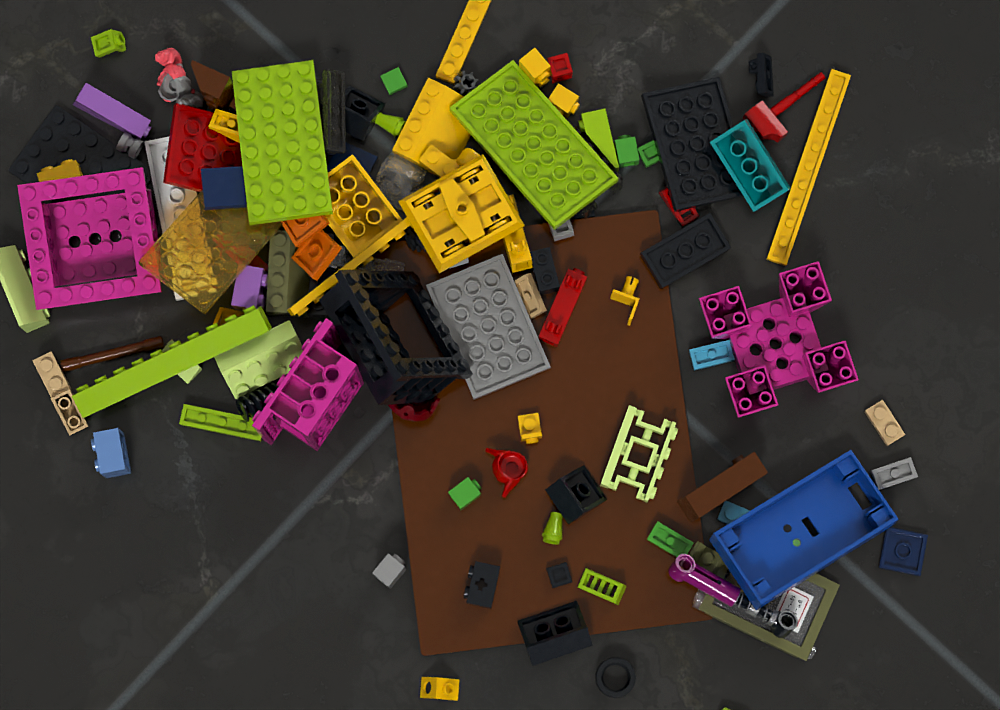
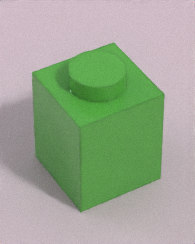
M619 136L614 142L619 168L639 165L635 136Z
M467 477L451 489L448 494L459 509L463 510L481 496L479 491L482 488L475 479L471 481Z

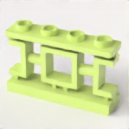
M629 405L600 486L616 491L620 481L639 488L636 499L647 503L649 498L654 499L657 487H654L656 479H661L664 468L661 467L663 459H668L671 451L668 445L670 439L675 440L678 429L675 428L676 422H671L667 419L663 420L661 428L642 422L645 411L637 410V408ZM636 416L638 419L635 425L645 429L643 436L640 439L631 435L629 443H626L625 440L633 417ZM665 428H669L660 455L656 454L659 445L649 442L653 432L663 435ZM633 442L653 449L647 467L627 461ZM622 455L624 457L621 464L631 468L627 478L617 475L615 482H611L619 456ZM651 467H655L648 490L644 494L642 492L645 485L635 481L639 471L649 474Z

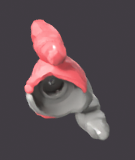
M167 48V50L164 49L155 54L156 62L165 67L156 83L157 86H160L158 89L160 97L166 102L176 101V103L202 109L205 104L204 97L192 88L191 81L183 69L182 59L178 51L174 48Z

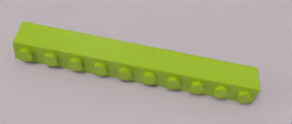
M254 305L243 310L244 314L239 317L236 314L224 319L226 323L218 326L217 323L206 327L207 332L199 334L197 331L187 336L188 341L181 343L178 340L168 345L170 349L164 352L159 349L151 353V358L145 361L143 358L132 362V367L125 369L123 366L114 370V375L109 378L104 375L95 379L96 384L90 387L88 384H84L76 388L77 393L72 395V398L82 418L270 331L272 327L262 306L255 308Z

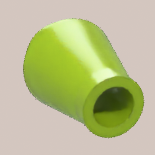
M379 113L375 120V124L381 126L395 137L400 135L406 123L402 117Z
M551 512L542 533L544 542L558 545L560 540H562L563 517L561 513Z

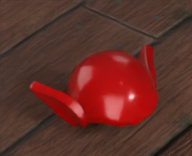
M486 448L485 451L495 456L492 463L493 474L497 481L505 484L502 497H506L519 483L520 479L527 474V460L521 453L515 451Z

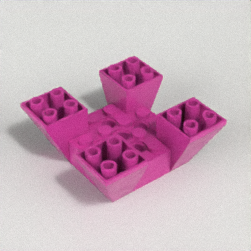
M819 261L779 273L780 299L746 309L739 286L699 298L711 338L730 340L739 373L725 377V381L738 418L778 406L774 390L807 380L820 393L859 380L846 341L821 348L810 313L828 304L832 299ZM770 321L773 324V329L767 330L764 328L763 322ZM792 334L797 335L800 340L799 343L791 342L789 336ZM770 341H777L780 348H771ZM750 348H759L760 355H752ZM783 360L786 363V368H778L776 361Z

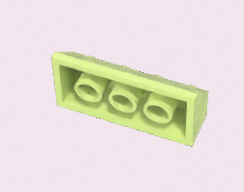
M16 245L1 247L0 281L19 327L28 333L49 324L48 317L51 315L48 308L36 310L30 268L27 269L25 261H27V257L23 249L19 250Z

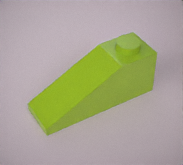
M606 109L582 113L581 120L578 121L580 133L584 132L586 140L614 173L618 172L619 165Z

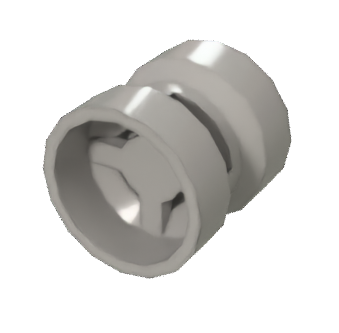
M124 132L116 146V150L126 152L129 157L135 159L140 153L144 141L139 138L135 139L130 133Z

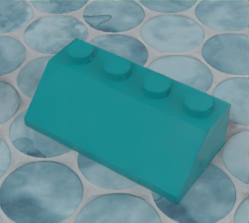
M748 119L740 122L710 142L753 212L790 189L789 184Z

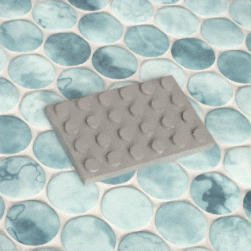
M503 254L426 285L434 307L440 313L441 320L449 328L452 339L458 344L459 351L470 365L473 375L465 380L474 400L551 368Z

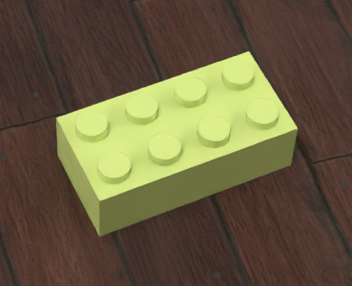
M290 320L272 328L270 331L214 358L235 399H238L240 396H244L280 378L283 374H288L291 370L289 368L290 363L295 357L299 358L303 350H301L302 344Z

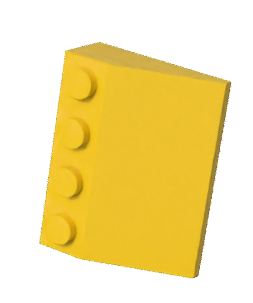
M428 78L392 149L393 156L429 173L432 172L420 164L418 160L431 144L450 159H457L465 149L471 135L450 112V107L464 96Z
M353 154L328 172L333 214L325 216L330 223L329 227L354 258L402 221V218Z

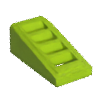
M586 568L578 588L619 605L626 585ZM592 575L594 576V578L590 585V588L586 587L590 579V576ZM599 579H601L602 581L600 583V586L598 590L595 591L594 589L597 585V582ZM607 582L610 583L606 594H602ZM617 586V589H616V592H615L613 598L610 597L611 594H612V592H613V590H614V587Z

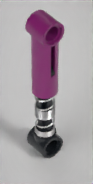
M688 554L679 555L669 567V575L673 580L678 582L685 581L730 607L736 604L738 608L745 609V612L751 616L763 619L762 622L766 621V624L770 626L772 633L776 637H787L798 625V619L791 611L785 610L780 612L774 609L770 610L767 605L755 610L747 596L743 595L741 588L696 564L694 559Z

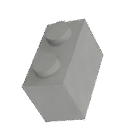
M388 553L372 574L391 589L406 571L405 566H403L405 561L396 554L391 556Z

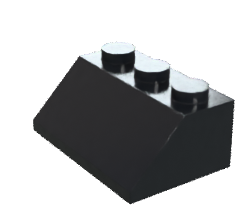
M577 601L517 621L532 666L593 646Z

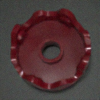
M436 395L427 403L392 404L388 406L404 420L424 421L433 415L440 398H437Z

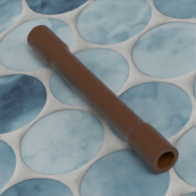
M157 336L109 350L60 360L62 372H67L123 356L164 348L162 336Z

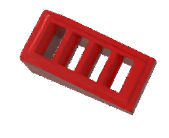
M665 187L659 191L660 196L681 227L699 217L695 207L674 212L668 195V188ZM689 210L691 211L690 215L686 216L685 218L681 217V215Z

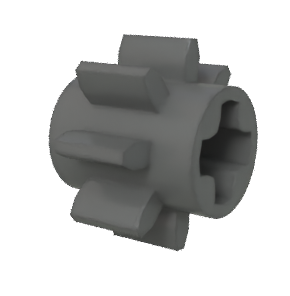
M462 71L460 77H454L453 80L456 81V85L453 89H457L459 94L466 93L467 95L476 88L475 84L479 79H475L472 76L473 72L466 74L465 71Z

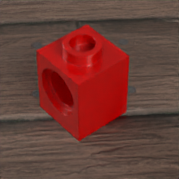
M567 53L547 58V62L551 66L550 77L552 84L572 78L573 71Z

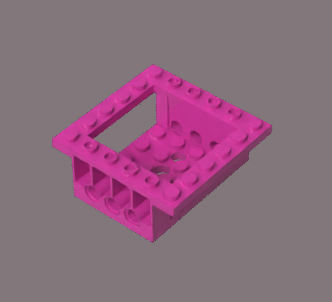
M143 167L17 185L36 310L162 292L159 272L163 271L153 197L151 189L146 188ZM125 189V193L50 204L42 202ZM114 230H118L122 234V238L118 242L111 240L110 235ZM93 233H98L101 236V242L98 245H93L90 241V236ZM73 236H78L81 240V244L77 248H73L70 245V239ZM137 275L136 277L55 288V286Z
M327 318L324 322L320 321L313 331L315 332L313 338L305 341L301 348L303 350L299 358L295 357L289 365L291 370L287 375L283 374L277 382L279 387L275 393L271 392L264 402L266 406L262 411L258 410L252 419L254 429L270 445L273 444L282 429H285L318 451L364 384L357 364L337 352L341 345V340L333 322Z

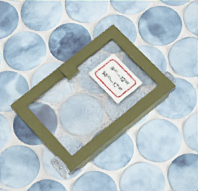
M723 562L716 575L741 588ZM816 573L766 604L770 610L774 609L780 612L788 610L796 615L798 625L785 638L776 637L772 633L770 626L766 624V621L762 622L763 619L751 616L745 612V609L738 608L736 604L730 607L700 589L697 591L691 606L795 658L807 661L808 658L812 659L816 652V648L813 645L840 585Z

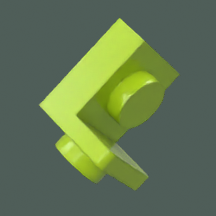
M110 29L91 37L95 57H102L115 51H126L125 38L120 31Z

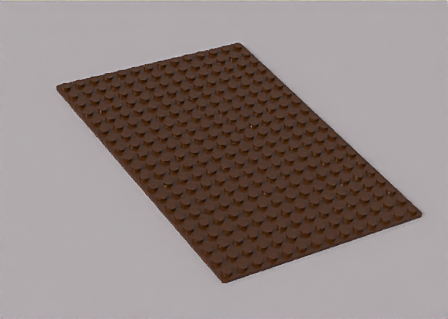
M649 210L570 220L574 236L554 241L548 223L524 226L523 230L530 252L550 247L560 286L568 269L573 270V268H577L585 272L584 275L587 276L585 286L558 347L540 341L551 368L475 400L471 395L466 380L455 379L437 394V398H440V401L433 415L424 421L404 420L392 411L420 650L423 656L523 644L524 641L517 623L518 620L574 601L578 602L590 635L713 619V617L704 614L703 611L698 609L705 592L685 581H675L669 575V567L676 557L647 540L658 521L692 541L694 544L691 549L697 541L704 544L701 519L698 518L690 522L677 502L695 490L696 483L669 287L666 286L660 289L640 256L641 252L662 241L658 211ZM503 238L468 257L469 263L448 268L441 273L438 272L427 252H424L423 249L421 252H417V249L415 251L411 250L406 241L388 243L390 246L382 253L376 251L373 254L375 270L414 271L428 294L427 284L500 254H503L514 281L525 274L531 273L536 284L532 268L512 273ZM462 241L465 247L470 245L469 241L466 243ZM627 276H632L630 285H632L634 277L639 280L633 296L640 299L630 326L627 323L633 307L611 299L613 289L622 291ZM558 291L541 295L547 311L534 319H530L538 337ZM407 293L384 311V314L390 319L392 328L399 335L400 342L408 351L410 358L444 357ZM629 405L637 408V410L645 411L642 422L661 428L663 420L667 419L668 421L676 422L675 428L678 429L675 440L670 439L668 445L671 448L667 460L663 459L661 467L664 468L661 479H656L654 487H657L654 499L649 498L647 503L636 499L639 488L620 481L616 491L600 486ZM538 413L542 438L538 439L539 442L526 444V441H521L518 416ZM636 416L633 417L625 440L626 443H629L631 435L640 439L643 436L645 429L635 425L638 419ZM665 428L663 435L655 432L652 433L649 442L659 445L656 454L660 455L669 428ZM633 442L627 461L647 467L653 449ZM486 448L515 451L521 453L527 460V474L520 479L519 483L506 497H502L505 484L497 481L493 474L492 463L495 456L485 451ZM622 455L619 456L611 482H615L617 475L625 478L629 475L631 468L621 464L624 457ZM585 465L607 500L569 525L562 518V540H560L558 545L544 542L542 533L551 512L560 513L545 489L561 477ZM651 467L649 474L641 471L637 474L635 481L645 485L642 492L644 494L648 490L655 467ZM467 477L471 481L475 479L482 488L479 491L481 496L463 510H460L448 492ZM475 561L500 566L492 609L467 604V599L463 598L466 586L471 584L472 578H468L470 565L475 566ZM567 562L572 583L552 589L546 568ZM586 568L626 585L619 605L578 588ZM590 576L586 587L590 588L594 576ZM484 579L475 584L478 586V590L481 591L483 587H487ZM601 579L598 580L597 585L594 589L595 591L598 590L600 583L602 581ZM607 582L602 594H606L610 583ZM617 586L614 587V590H613V592H612V594H611L610 597L613 598V596H614V594H615V592H616Z

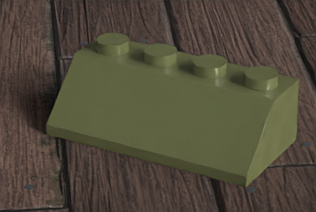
M270 230L266 313L268 316L309 318L307 311L301 316H298V314L291 316L287 311L309 293L310 276L291 258L299 247H295L286 231Z

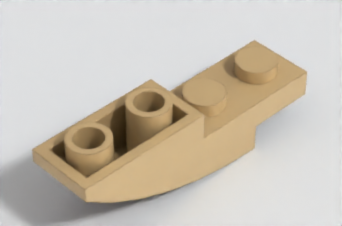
M51 351L32 360L69 436L88 427L86 419L82 418L72 398L74 393L53 352Z

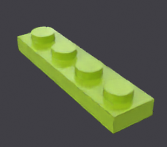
M187 404L183 405L179 422L182 426L262 441V437L252 426L254 422L251 417H249V422H245L241 415Z

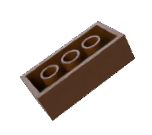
M755 452L746 457H743L742 454L732 460V466L677 501L690 522L702 517L768 473Z

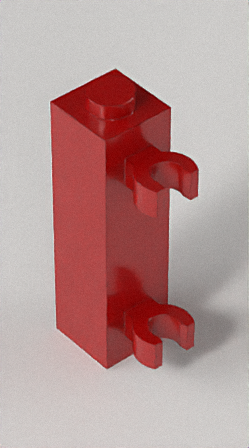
M577 268L567 270L538 338L540 341L558 347L587 281V276L584 275L585 272Z

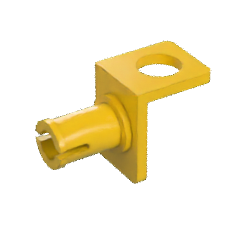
M632 276L626 277L621 292L613 289L611 294L612 300L633 307L627 323L629 326L640 299L633 296L639 280L634 277L632 285H630Z

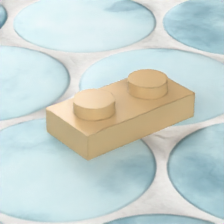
M531 273L525 274L514 281L530 319H534L547 311Z
M883 400L864 411L886 446H889L905 435Z

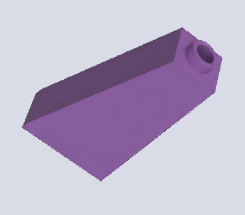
M85 83L73 103V106L122 132L130 133L136 139H141L142 136L146 138L151 129L149 126L151 120L88 83Z

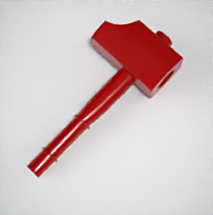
M820 72L770 109L762 100L747 111L743 119H748L761 141L770 139L778 143L787 135L788 131L776 117L825 79L824 74Z

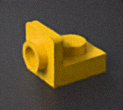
M533 413L518 416L521 441H526V444L539 442L538 439L542 438L539 414Z

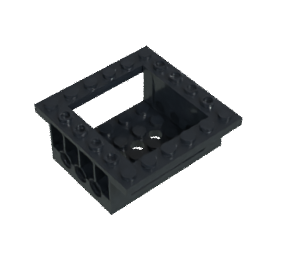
M339 270L334 274L338 283L319 300L331 322H333L354 363L357 364L378 405L427 403L455 379H468L473 375L469 363L463 358L458 344L454 342L450 335L449 328L441 320L439 311L433 306L429 294L422 287L420 278L414 271ZM407 293L444 357L410 358L408 351L403 347L399 335L392 328L390 319L384 314V311Z

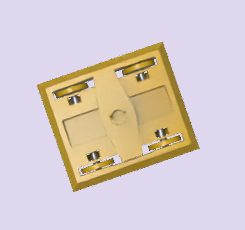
M484 154L398 201L439 273L525 226ZM493 225L491 228L487 230L488 235L485 236L484 229ZM462 241H464L465 243L469 241L470 245L466 247L464 246V244H457H459Z

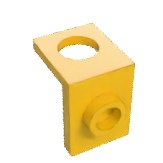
M421 678L420 698L458 701L459 679ZM428 682L431 684V691L429 693L426 692Z

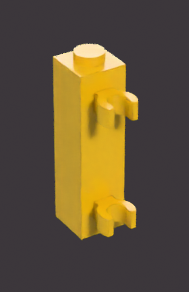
M507 195L519 215L514 195ZM522 227L503 238L512 273L532 268V258Z

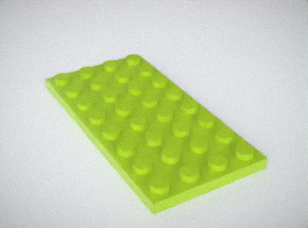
M309 60L232 71L249 224L257 225L333 214L314 61Z
M514 60L450 107V112L554 230L618 182L619 178Z

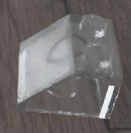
M391 152L383 161L374 183L393 207L404 212L398 201L419 190L428 171Z

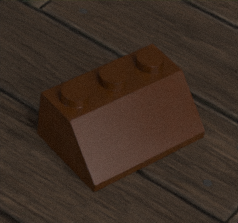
M192 60L191 66L204 97L203 99L209 107L208 109L212 112L215 109L227 112L234 98L231 78Z

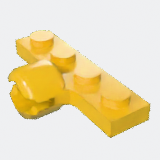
M431 144L418 162L441 178L481 155L471 148H465L458 158L453 160Z

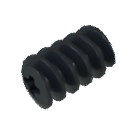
M269 383L267 386L261 387L260 390L256 389L253 393L249 392L246 396H240L236 400L238 412L245 422H249V415L253 418L256 411L263 410L266 406L264 402L271 392L275 393L277 390L276 384Z

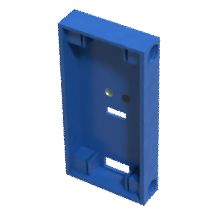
M849 450L713 533L709 540L755 610H758L892 527L899 519L852 450ZM855 483H858L872 504L862 510L848 489ZM808 517L819 534L812 537L801 520Z

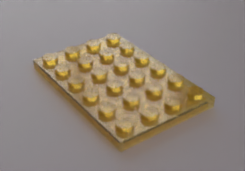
M201 191L139 260V265L203 314H206L279 230L284 221L250 225L247 206L245 208L204 210L203 191Z

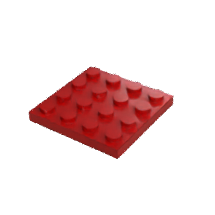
M178 103L174 105L163 183L203 193L201 169L242 166L240 143L208 127L214 114L213 112Z

